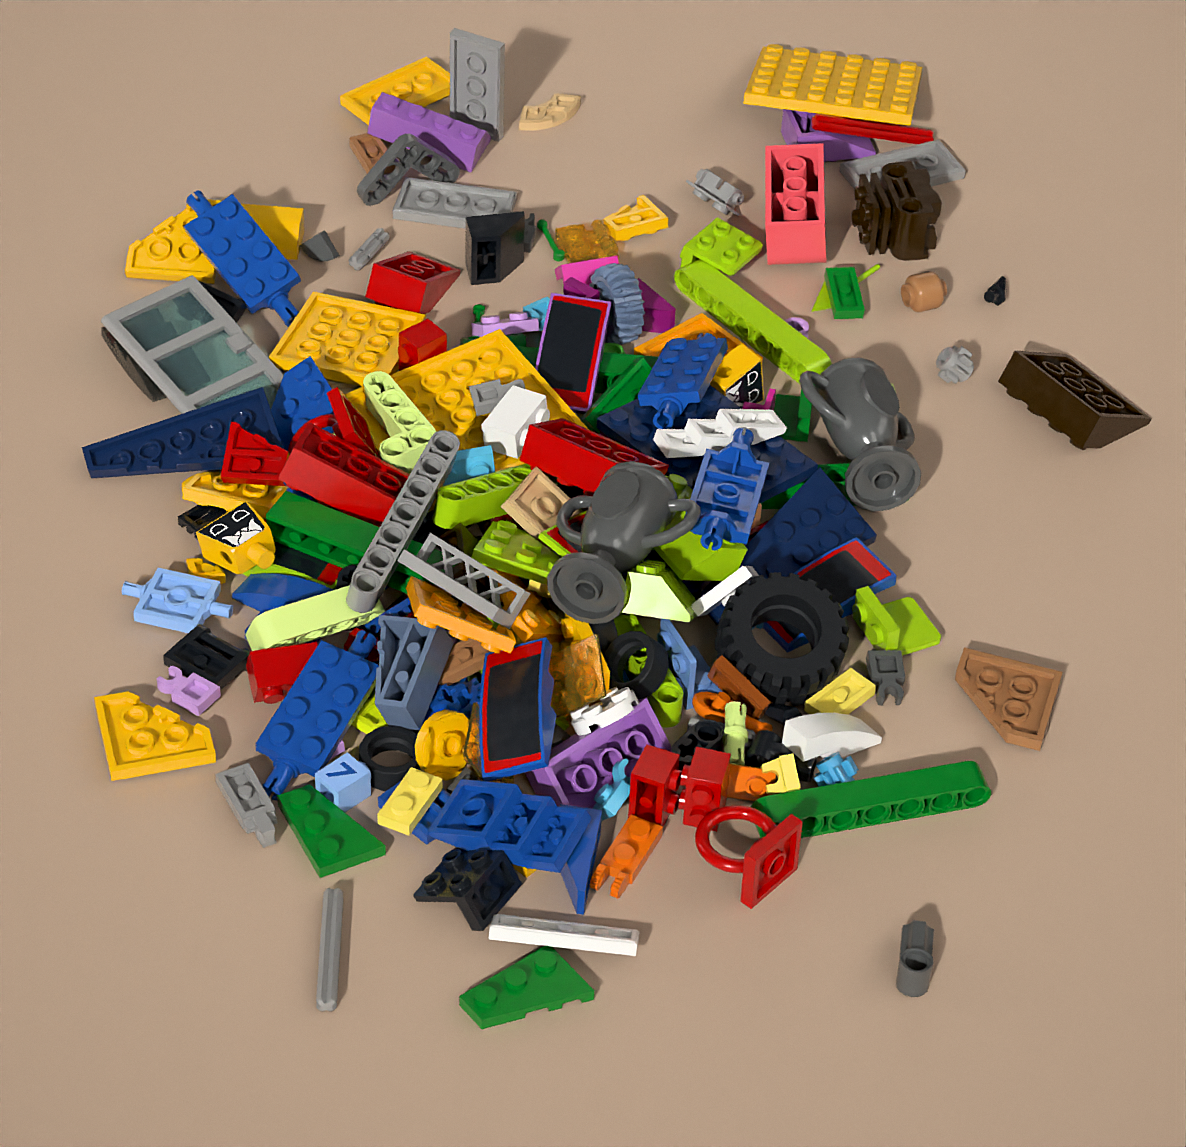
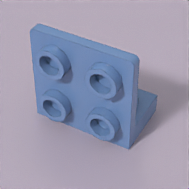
M662 618L660 632L657 633V642L664 646L668 654V668L683 690V705L686 710L693 708L692 698L697 692L706 691L717 694L723 692L708 678L707 675L710 667L696 646L687 647L669 619Z

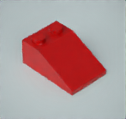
M408 251L373 264L365 297L374 300V304L426 314L434 308L460 276L461 270Z

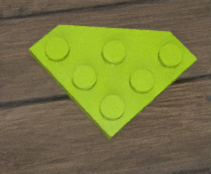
M503 520L492 522L472 554L473 559L486 567L547 585V576L554 563L561 558L526 531L518 529L514 523Z

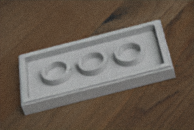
M457 28L450 32V118L485 130L492 140L498 142L503 138L505 43Z
M940 140L840 163L841 174L853 188L858 186L860 174H866L869 184L871 173H877L880 180L882 167L893 162L912 161L915 169L927 168L931 186L964 179L966 170Z
M405 177L393 208V219L465 229L466 217L512 213L517 200V192Z

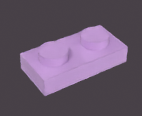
M527 312L509 313V318L500 319L499 315L481 317L482 322L471 323L472 335L479 337L498 329L505 335L539 331L538 318L528 317Z

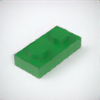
M855 267L826 268L824 278L834 319L863 318L865 309Z

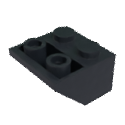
M524 211L466 217L465 265L471 285L500 283L524 262Z

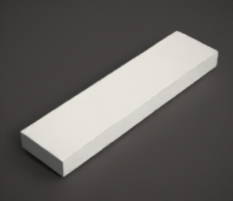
M495 914L489 928V939L636 956L640 931Z

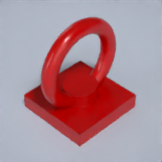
M338 387L327 392L334 414L321 415L306 422L294 434L288 447V452L291 454L307 424L311 422L320 428L332 427L337 437L381 459L367 421Z
M742 805L724 806L711 811L702 818L695 832V843L700 855L710 865L729 873H743L740 902L752 909L797 870L803 821L790 814L779 825H776L768 815L755 808ZM727 820H745L759 826L766 836L758 839L745 853L744 859L729 858L718 853L710 843V832L717 824Z

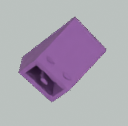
M783 109L781 133L786 145L823 143L824 162L859 159L876 155V151L868 137L814 130L811 119L817 113Z

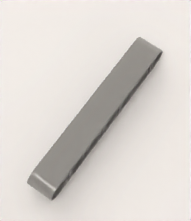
M441 430L432 435L353 573L346 602L355 612L367 613L376 606L400 563L397 561L404 549H408L436 499L438 489L443 486L450 474L460 446L459 439L454 433Z

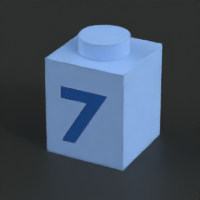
M347 752L315 773V789L342 811L347 812L371 796V772L362 761L358 762Z

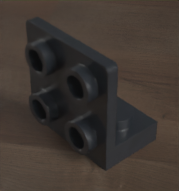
M454 849L442 857V862L431 874L422 880V885L413 896L417 902H456L472 931H483L492 921L493 916L499 913L519 889L522 882L504 850Z

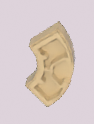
M554 93L552 98L543 104L523 106L519 120V130H543L568 121L579 110L581 96Z

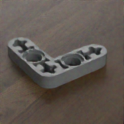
M403 134L394 141L362 179L357 187V193L366 205L372 206L382 202L411 167L433 181L454 183L459 177L460 170L449 156L412 134ZM433 155L429 163L421 165V161L425 156ZM396 165L392 173L384 175V171L388 166ZM439 166H441L447 172H440L438 169Z

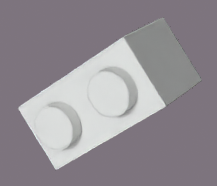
M513 385L481 424L484 446L491 445L492 451L518 459L522 453L529 424L549 421L550 411L547 409L546 395Z

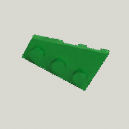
M643 357L636 358L580 418L589 430L600 434V430L597 429L598 417L638 398V393L652 370Z
M310 784L277 795L278 807L319 878L386 855L385 844Z

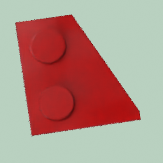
M231 422L220 477L223 483L286 486L278 477L290 454L277 445L269 444L260 435H253L244 430L237 422Z

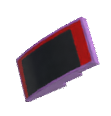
M551 293L535 369L574 413L585 414L593 403L612 302Z

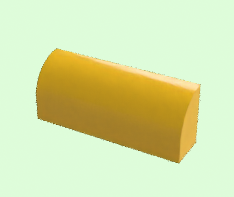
M241 204L286 259L298 260L299 245L302 244L304 236V208Z

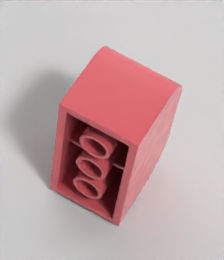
M823 143L765 146V229L768 265L826 263Z

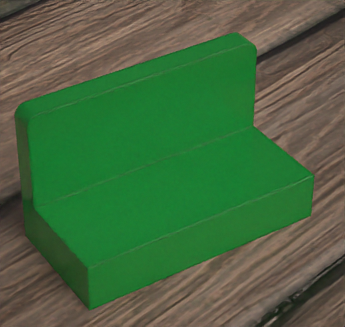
M802 388L800 396L776 395L774 412L787 427L785 433L779 435L785 440L808 442L812 404L804 395Z

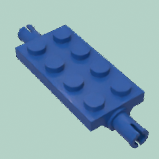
M200 190L194 192L197 199L190 194L186 199V203L194 210L198 217L184 225L185 232L239 299L245 303L247 309L252 314L261 308H270L275 310L285 325L289 327L292 323L291 319L293 318L294 320L299 311L288 299V293L293 286L301 282L300 275L233 194L215 206L210 204Z
M700 333L696 340L675 338L666 343L638 393L640 406H653L658 411L653 418V423L658 429H664L665 425L666 429L671 428L675 418L681 415L688 403L701 402L728 350L726 338H716L710 333H705L703 337V333Z
M737 428L734 431L732 442L720 451L706 448L690 498L701 508V516L691 532L702 535L701 544L706 549L709 548L710 542H713L712 550L720 549L723 539L730 543L746 545L748 543L769 468V463L759 461L753 455L750 447L754 435L749 429L746 430L745 435H742L743 428Z
M358 631L356 638L347 651L321 640L257 740L256 751L268 756L273 761L274 768L265 783L262 784L268 797L274 792L272 800L277 801V795L283 794L292 778H296L304 773L315 777V773L328 764L340 741L344 738L376 686V668L379 665L366 660L373 647L377 644V639L371 633L364 640L363 637L366 631Z

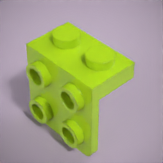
M717 217L684 245L680 253V258L682 259L680 268L701 259L727 275H734L761 252L763 244Z
M869 586L856 589L855 604L852 606L853 619L876 650H901L903 656L940 643L941 634L913 598L905 597L881 604Z

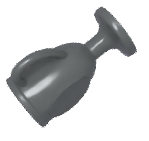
M858 357L843 359L831 364L821 374L813 371L801 373L799 383L804 395L820 413L837 449L852 461L845 473V489L850 500L860 508L870 511L890 510L904 504L915 494L919 487L921 470L914 455L907 451L914 443V431L908 419L898 412L900 408L899 399L893 386L888 381L883 368L874 361ZM898 428L902 434V440H897Z
M629 461L618 463L605 472L593 496L582 495L567 500L556 516V525L561 535L570 542L581 546L582 552L566 554L554 563L547 576L548 591L553 602L565 614L581 622L599 624L607 623L616 618L627 601V586L621 574L639 565L654 547L673 542L691 531L701 516L700 506L690 499H678L671 481L661 471L648 464ZM581 508H588L581 526V533L574 531L569 525V519L573 512ZM677 511L687 512L680 523L664 531L667 525L671 523Z

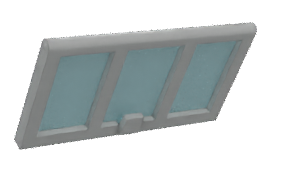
M193 275L117 309L101 319V323L181 414L260 387L264 388L270 409L272 408L284 375Z

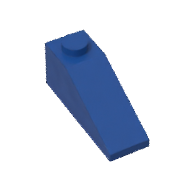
M560 804L559 807L587 809L592 818L560 872L576 913L584 915L601 836L602 810Z

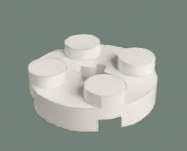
M614 687L598 696L600 701L590 707L588 704H584L570 712L573 719L571 723L577 735L591 733L590 725L596 724L603 728L634 710L632 705H639L634 691L630 690L629 687L620 690Z

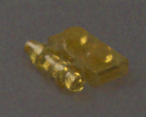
M597 219L591 224L593 230L586 231L583 224L555 228V238L560 249L565 252L567 263L618 256L619 260L618 246L614 240L610 239L611 232L607 225Z

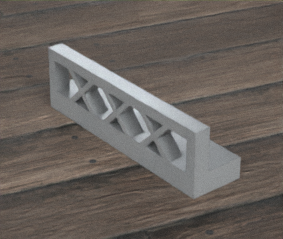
M432 533L427 537L417 556L404 549L397 560L508 629L512 626L531 594ZM438 545L442 549L443 561L431 565L426 561L435 546ZM464 561L467 575L454 579L452 565ZM489 576L491 590L478 594L476 580ZM512 590L517 595L508 610L505 611L501 608L500 594Z

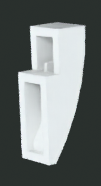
M814 713L786 720L782 744L803 762L818 756L824 759L836 752H839L841 757H845L880 744L882 741V737L861 719L841 713Z

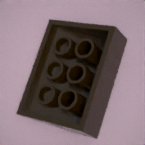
M1015 350L998 380L1000 384L1007 388L1006 393L1025 402L1028 405L1027 409L1031 413L1044 417L1049 421L1048 426L1067 435L1071 438L1069 442L1081 450H1086V448L1100 449L1148 425L1152 420L1067 354Z

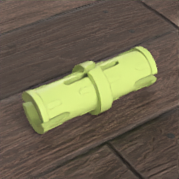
M736 701L725 705L723 747L725 753L731 754L730 764L745 766L744 746L748 742V731L745 725L747 707L745 704L741 705V702Z

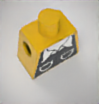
M741 343L724 356L710 385L741 408L744 401L757 404L764 400L762 359Z
M247 501L196 532L203 557L235 574H243L256 565L261 569H266L274 562L276 547L268 524Z

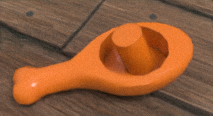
M705 691L694 694L692 705L700 717L725 723V705L733 702L727 693L719 692L717 694ZM746 714V729L753 730L755 734L762 730L772 732L773 727L771 724L761 722Z

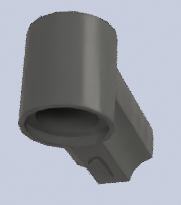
M913 920L911 923L903 925L901 931L896 987L902 994L909 997L924 995L928 991L933 968L934 929L930 928L924 921Z

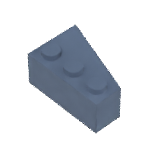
M379 615L378 623L381 627L380 641L377 643V650L380 655L379 667L376 668L375 705L388 726H401L407 729L420 730L449 657L453 642L446 630L438 625L436 629H432L417 622V618Z

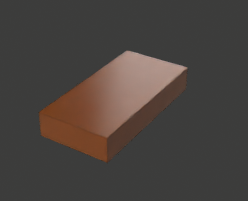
M721 655L714 661L707 675L708 678L719 689L727 693L731 700L741 702V705L745 704L747 715L759 720L764 716L771 702Z

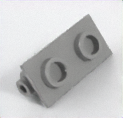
M700 169L696 174L697 180L695 183L689 180L686 181L695 188L692 192L694 195L705 202L711 198L715 201L712 206L723 214L727 215L731 211L737 216L740 215L734 208L744 200L742 191L726 181L718 190L723 179L712 173L709 169Z

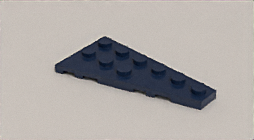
M260 387L84 446L82 450L91 478L222 469L231 422H237L244 430L253 435H260L271 445H277L283 448L264 388Z
M819 467L745 546L748 550L739 569L742 566H752L758 575H763L764 579L768 578L770 573L781 572V576L788 577L789 573H795L811 561L855 537L868 546L875 542L877 534ZM712 581L699 594V598H701L715 586L720 584L722 581ZM722 603L708 613L716 625H719L725 608Z

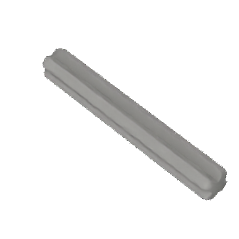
M328 888L323 894L316 1007L319 1011L327 1010L331 1012L337 1007L343 914V891L339 888Z

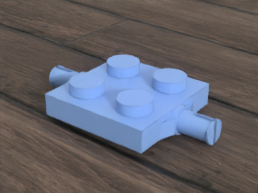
M158 567L152 579L146 584L139 585L125 581L122 586V595L140 598L133 611L134 621L189 633L197 625H203L205 620L211 615L230 619L233 614V605L215 602L221 592V583L217 580Z

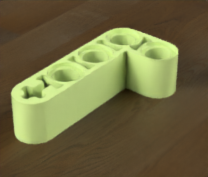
M382 371L369 373L363 380L366 406L390 435L389 438L380 444L381 460L410 474L436 430L389 374Z
M349 586L266 611L253 619L245 636L252 651L304 644L367 624L384 613L385 610L379 599L372 611L367 613L355 612L347 605L346 597Z

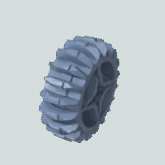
M606 264V266L595 270L591 277L592 283L589 286L600 291L599 300L612 302L605 342L623 345L637 340L639 334L642 333V326L644 325L643 315L645 314L643 310L644 301L641 296L642 290L639 288L638 279H635V273L633 270H630L628 265Z

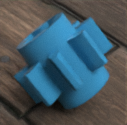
M836 752L816 764L819 772L815 774L814 780L818 787L855 781L853 775L857 774L856 771L859 769L851 756L843 759L839 752Z

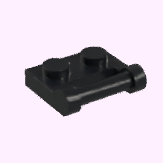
M199 624L163 655L164 665L179 668L182 671V675L187 678L194 672L220 686L221 690L242 670L247 671L246 664L249 650L246 648L240 650L211 634L209 628Z

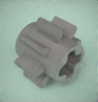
M955 345L952 348L947 347L942 350L936 360L937 368L941 370L938 376L947 383L952 381L956 384L958 381L964 382L967 380L974 369L973 361L970 360L972 353L963 346L958 348Z

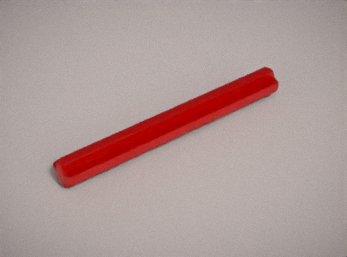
M819 113L811 119L812 128L818 131L911 144L934 141L933 131L930 129Z

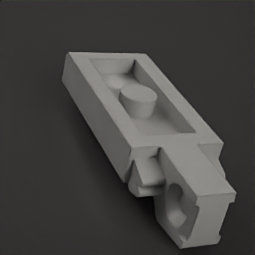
M246 763L215 774L216 784L242 829H245L247 834L255 831L256 837L263 848L276 844L277 841L274 834L276 831L274 824H277L275 807L250 764Z

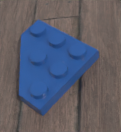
M311 356L284 373L271 408L283 448L288 451L292 437L302 425L315 417L334 414L327 396V392L332 390ZM332 427L322 428L330 433H334Z

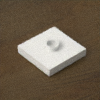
M742 566L695 601L691 608L697 616L707 615L721 603L725 607L729 597L735 594L736 589L740 585L750 583L751 578L759 575L752 566Z

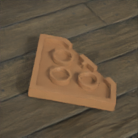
M964 647L955 675L957 683L1006 743L1040 751L1063 672Z

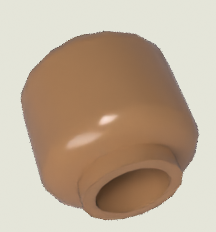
M931 271L910 275L901 287V297L904 305L910 307L915 312L939 308L943 303L944 296L947 295L945 281L940 279L935 272Z

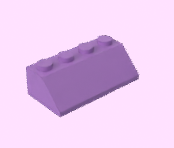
M384 92L380 94L372 106L367 134L394 143L403 134H412L449 156L458 168L468 172H472L491 140V136L485 130Z
M638 699L639 705H632L634 710L616 722L603 728L596 724L590 725L591 733L585 735H577L576 733L552 748L548 767L524 772L535 794L551 796L557 806L563 804L592 809L597 803L594 800L597 792L605 784H613L612 769L618 761L625 758L629 760L628 764L624 767V773L630 777L646 744L671 752L672 746L648 699Z

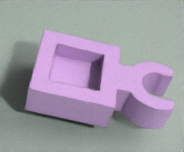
M175 666L168 668L171 680H166L160 676L157 678L159 691L171 694L173 703L197 716H200L221 696L220 686L194 672L186 678L182 675V671Z

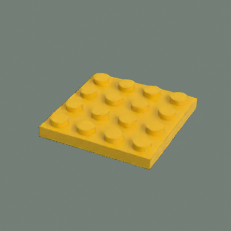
M313 291L269 355V359L278 369L289 371L311 356L326 379L363 387V380L369 373L382 371L392 375L399 369V332L425 320L426 315Z

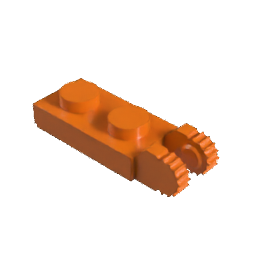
M630 815L594 871L590 887L598 891L608 876H612L616 879L611 885L610 895L619 899L629 883L632 884L660 841L663 827Z

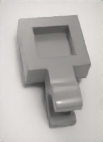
M500 379L469 386L476 415L480 416L491 413L513 385L526 389L523 380L518 379L501 385Z

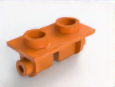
M730 764L727 798L755 801L761 797L773 795L767 794L765 787L775 783L776 774L773 772L762 774L761 768Z

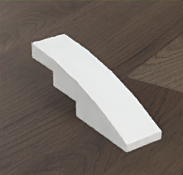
M719 409L716 419H688L685 429H657L653 440L666 458L703 456L706 448L720 451L732 442L734 431L737 428H743L742 435H745L747 429L752 431L754 439L751 445L784 434L787 427L773 410Z

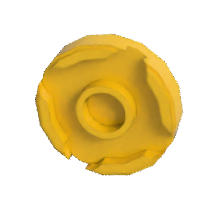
M446 709L434 713L423 723L417 734L415 756L420 769L443 780L457 777L466 763L470 764L475 756L477 747L476 728L463 713Z

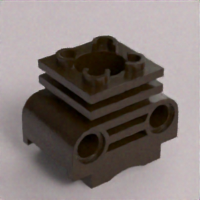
M912 161L888 163L882 167L880 180L877 173H871L870 184L866 174H860L859 184L854 188V198L857 200L856 209L852 210L851 218L853 226L858 228L859 241L865 245L868 255H874L875 245L880 254H885L886 245H888L891 254L899 260L928 259L929 253L927 250L936 249L937 242L935 227L930 224H936L941 213L942 202L938 193L930 185V175L927 168L915 169Z

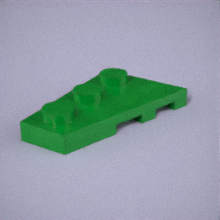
M544 946L460 995L459 1006L481 1029L523 1019L527 1013L544 1008H547L549 1012L562 1008L563 1003L580 999L581 1003L594 1000L595 990L552 946Z

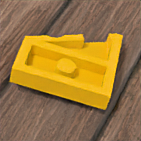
M645 195L637 197V204L632 208L629 205H624L618 212L604 218V229L616 241H626L637 235L653 234L658 230L668 228V217Z

